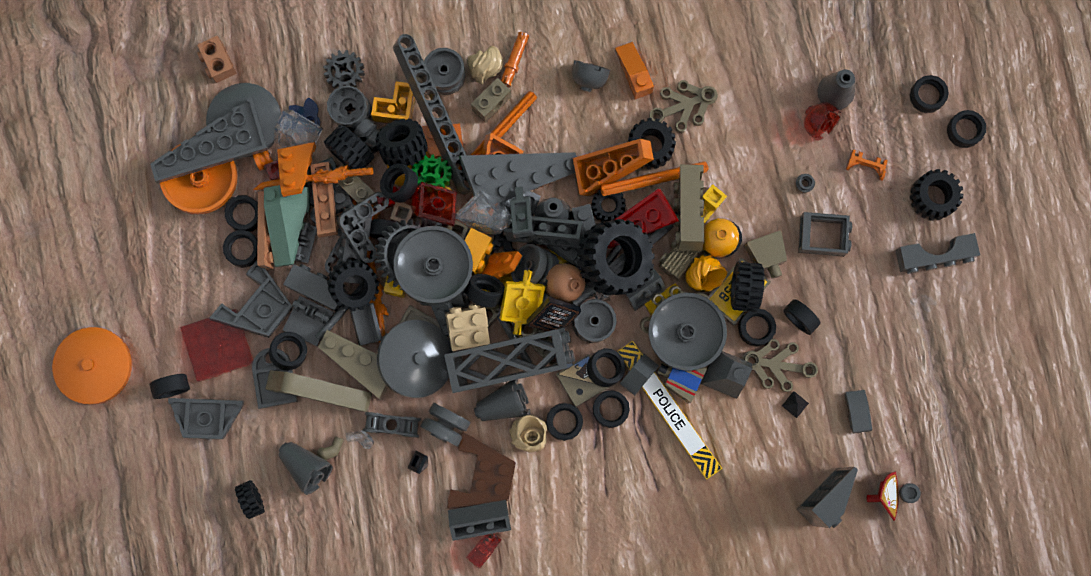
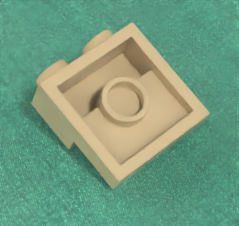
M474 303L468 305L469 308L453 307L449 309V312H445L452 351L490 344L485 307Z

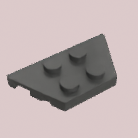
M168 398L183 438L224 439L245 402L237 400Z

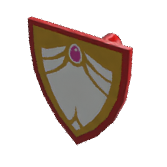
M896 471L889 473L884 481L880 482L878 494H869L866 497L867 502H881L893 521L896 519L898 508Z

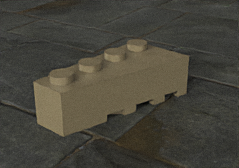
M680 164L678 180L674 182V194H677V198L674 199V210L678 211L676 216L679 220L674 223L675 226H678V232H675V243L679 244V251H702L704 217L701 216H703L704 200L700 199L703 197L704 181H701L704 165Z
M327 330L318 348L377 398L382 400L388 386L384 383L378 371L377 354Z

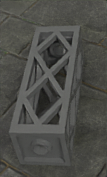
M564 327L445 354L444 357L452 393L567 369L573 366L572 362H575L573 350H569L568 343L571 342L569 332L565 331ZM552 336V343L540 338ZM521 343L509 355L492 350ZM530 344L551 351L538 365L517 358ZM471 354V355L463 362L462 356H463V355ZM481 356L501 362L489 375L469 369ZM556 357L557 364L546 366ZM509 365L524 370L523 372L498 377ZM467 379H470L475 382L468 383Z

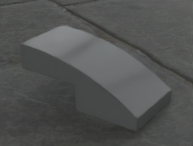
M865 390L846 392L845 399L849 410L848 418L852 433L872 431L870 410Z

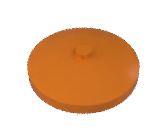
M181 144L177 145V146H176L175 148H173L171 151H173L174 149H176L177 147H179ZM234 161L161 182V190L167 200L177 209L189 214H207L222 207L233 195L237 185V168Z
M98 327L83 328L68 335L58 346L52 364L53 377L59 390L69 399L89 405L101 404L116 397L126 386L132 370L131 354L125 342L115 333Z

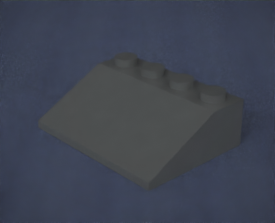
M856 467L837 468L797 510L812 526L824 528L832 526L835 528L842 521L840 517L845 512L858 469Z

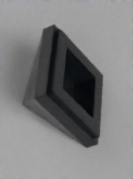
M793 391L782 407L795 418H798L809 403Z
M415 451L408 469L420 474L428 467V456Z

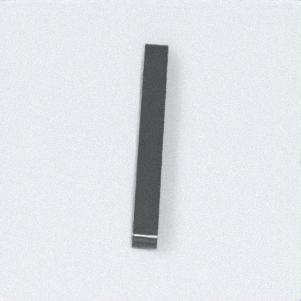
M402 34L393 45L394 53L443 161L447 160V166H451L452 180L457 191L463 195L469 194L471 189L464 184V180L467 181L463 167L462 170L456 167V163L461 165L458 156L466 155L414 39L408 34ZM400 43H404L407 48L402 47ZM408 60H412L415 66L411 65ZM416 77L421 78L423 83L418 82ZM424 94L428 95L431 100H427ZM432 112H436L439 118L434 117ZM440 129L445 130L446 135H443ZM448 146L454 149V153L449 151Z

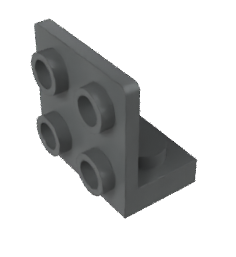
M654 268L653 271L649 272L651 276L648 281H644L645 285L642 288L637 289L633 293L625 294L634 311L650 301L655 293L661 294L666 290L661 276Z

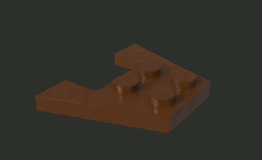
M462 432L463 439L460 442L458 451L477 454L470 493L450 489L447 509L502 500L508 501L516 462Z

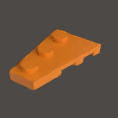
M315 142L277 149L280 188L283 197L303 192L308 176L307 170L312 163L311 157L316 150Z

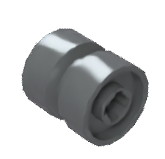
M367 118L356 127L353 133L375 154L379 151L375 138L380 129H376L377 125Z

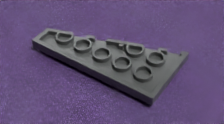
M252 96L247 98L240 106L232 108V111L225 116L219 117L195 133L196 135L189 140L183 141L173 151H168L152 162L150 165L155 182L161 183L267 151L268 147Z
M575 152L462 155L458 157L477 208L480 211L516 197L515 187L523 186V191L526 193L575 173L573 158L577 156Z

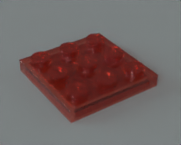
M233 309V310H232L233 312H235L236 314H238V310H237V309ZM210 317L180 327L197 382L253 364V358L244 330L212 321Z

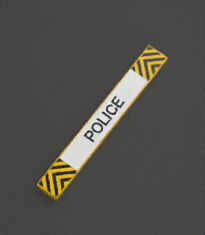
M633 341L617 351L623 357L629 371L643 356ZM654 372L642 386V389L707 480L723 468Z

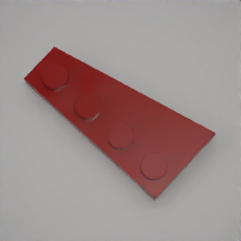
M660 189L655 190L615 219L632 221L634 225H639L643 229L642 233L646 232L647 234L679 221ZM612 240L607 248L610 249L620 244Z

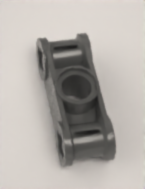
M365 412L366 424L363 432L387 433L419 438L417 433L421 418ZM389 420H396L397 428L389 430L387 422Z

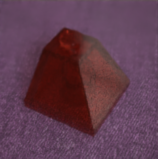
M421 182L412 196L411 210L417 217L454 227L457 192Z

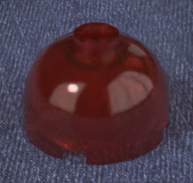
M826 102L809 106L805 111L806 116L804 118L806 132L817 141L823 139L821 135L825 131L829 134L840 120L838 113H841V111Z

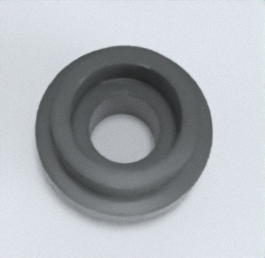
M801 174L796 179V187L803 193L810 192L815 186V180L809 174ZM802 181H807L808 186H803Z

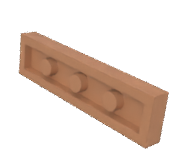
M330 162L310 165L311 174H315L320 169L323 171L331 170ZM312 181L317 235L319 238L337 235L338 228L333 183L324 184Z
M264 191L258 192L257 266L270 270L274 269V259L264 210Z

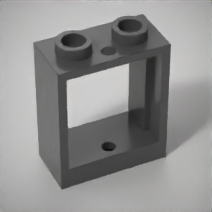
M803 212L800 216L798 253L844 257L851 250L849 233L852 231V221H850V216ZM811 221L841 224L839 249L810 247Z

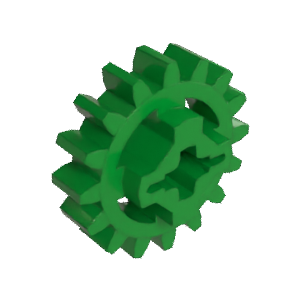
M434 154L431 155V158L425 155L423 160L412 165V170L416 172L418 177L417 188L420 187L421 193L427 190L428 195H430L431 191L438 194V189L444 191L445 185H450V180L452 179L451 166H447V160L442 162L441 156L435 159Z

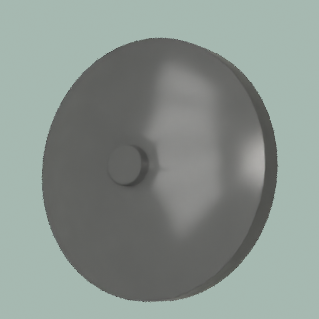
M251 83L234 84L219 92L208 108L206 125H209L219 117L225 116L232 111V108L240 106L247 98L252 96L269 149L278 139L283 124L282 111L275 97L265 88Z
M426 226L412 231L400 242L395 252L394 274L397 283L410 298L420 303L436 305L455 299L467 287L472 275L473 260L468 245L457 233L444 227Z
M679 293L665 299L655 309L649 322L648 336L652 350L663 363L677 370L694 371L708 366L720 355L726 343L727 326L722 312L711 300L695 293Z
M423 320L404 321L393 326L382 338L377 351L378 371L384 383L395 393L409 398L426 397L437 392L447 382L449 375L444 355L453 351L447 336L434 324Z

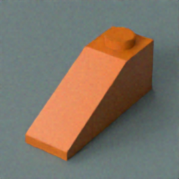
M633 42L615 48L634 98L638 99L652 94L654 89L653 82Z

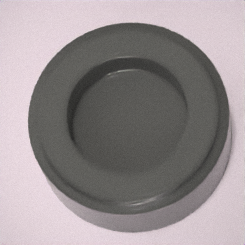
M907 483L900 488L899 495L904 502L915 503L919 500L921 492L917 485Z

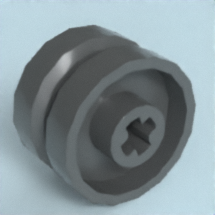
M437 48L427 55L424 63L438 94L451 95L459 91L466 79L464 62L461 56L449 48Z
M526 244L518 250L522 258L516 269L511 272V277L514 282L523 281L524 270L532 271L530 282L543 284L546 290V286H548L547 274L552 267L559 264V259L556 254L546 249H542L534 244Z
M592 299L579 305L581 313L572 321V329L582 341L589 343L600 342L613 333L617 323L616 314L607 302ZM593 317L596 318L597 324H592L591 319Z
M433 402L429 413L438 418L437 422L430 418H425L420 427L431 432L432 436L444 442L448 441L458 447L463 438L460 434L453 431L454 428L463 432L467 431L471 422Z

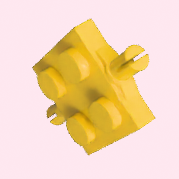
M524 270L523 281H506L499 318L501 321L515 323L514 335H521L522 325L527 324L526 320L543 302L545 286L530 282L532 275L530 270Z

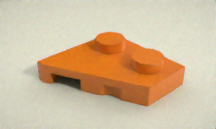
M518 251L493 253L489 257L482 274L500 279L516 269L522 255Z

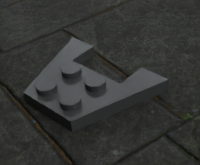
M256 261L247 271L246 275L258 283L260 287L238 314L221 303L210 316V320L269 338L293 307L266 269L257 266Z

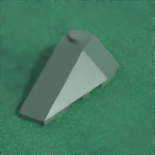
M280 185L264 188V210L275 267L294 264L299 246V234L305 225L303 223L306 212L308 213L310 207L308 187H304L301 194L286 197L282 196Z

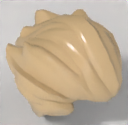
M490 46L484 53L479 50L476 54L467 58L472 78L476 79V82L481 85L488 78L495 77L503 67L502 56L495 46Z
M526 415L517 418L512 423V428L509 429L512 439L511 443L516 448L526 452H538L544 449L547 426L543 420L532 415Z

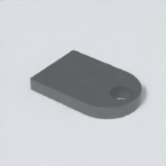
M270 348L259 352L252 364L258 409L298 402L296 395L265 389L270 370L293 373V370H281L274 366L273 363H267L266 356L269 354ZM277 349L279 358L291 362L285 352Z

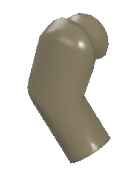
M335 436L332 445L326 448H319L317 455L325 460L336 457L339 454L344 439Z

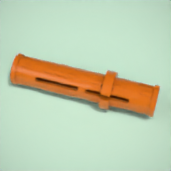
M518 32L509 60L504 65L505 70L501 81L505 85L507 84V87H511L514 75L518 73V65L529 39V35L526 33L522 35V32Z

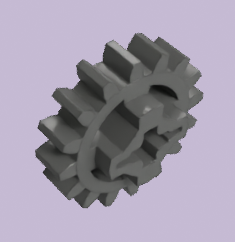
M338 50L337 56L332 53V59H326L328 65L323 66L324 70L327 71L324 73V76L328 78V84H332L334 89L338 86L352 85L357 88L356 82L362 83L360 76H365L362 70L365 67L361 63V58H356L354 52L349 55L348 50H345L344 54ZM353 64L356 65V72L352 70ZM333 69L336 71L335 77L332 75Z

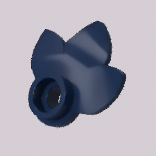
M307 98L303 107L297 105L289 106V114L292 120L287 124V127L296 133L317 131L321 124L317 116L319 111L317 104L312 99ZM314 121L313 126H308V123Z

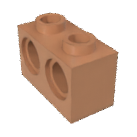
M218 35L197 45L200 50L197 54L201 62L206 63L207 68H205V71L210 79L213 78L218 83L237 74ZM215 49L212 55H208L210 50ZM223 65L220 71H215L217 66Z

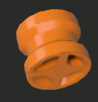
M268 150L253 155L260 171L264 170L266 166L274 165Z

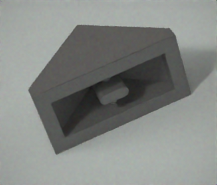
M643 354L620 384L635 396L659 365Z

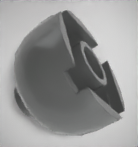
M574 60L572 77L575 83L581 86V90L591 92L592 89H599L604 86L608 80L610 69Z

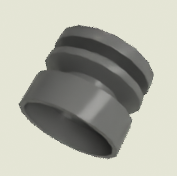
M341 86L335 89L328 98L327 111L338 125H343L349 130L354 131L363 120L367 118L371 120L372 106L359 89L352 86ZM354 108L355 111H352L350 114L348 111Z

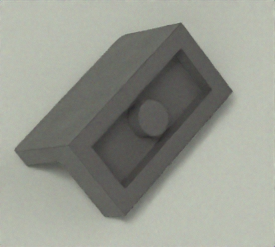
M370 303L369 307L363 306V310L358 308L355 311L350 310L359 346L382 340L373 303Z

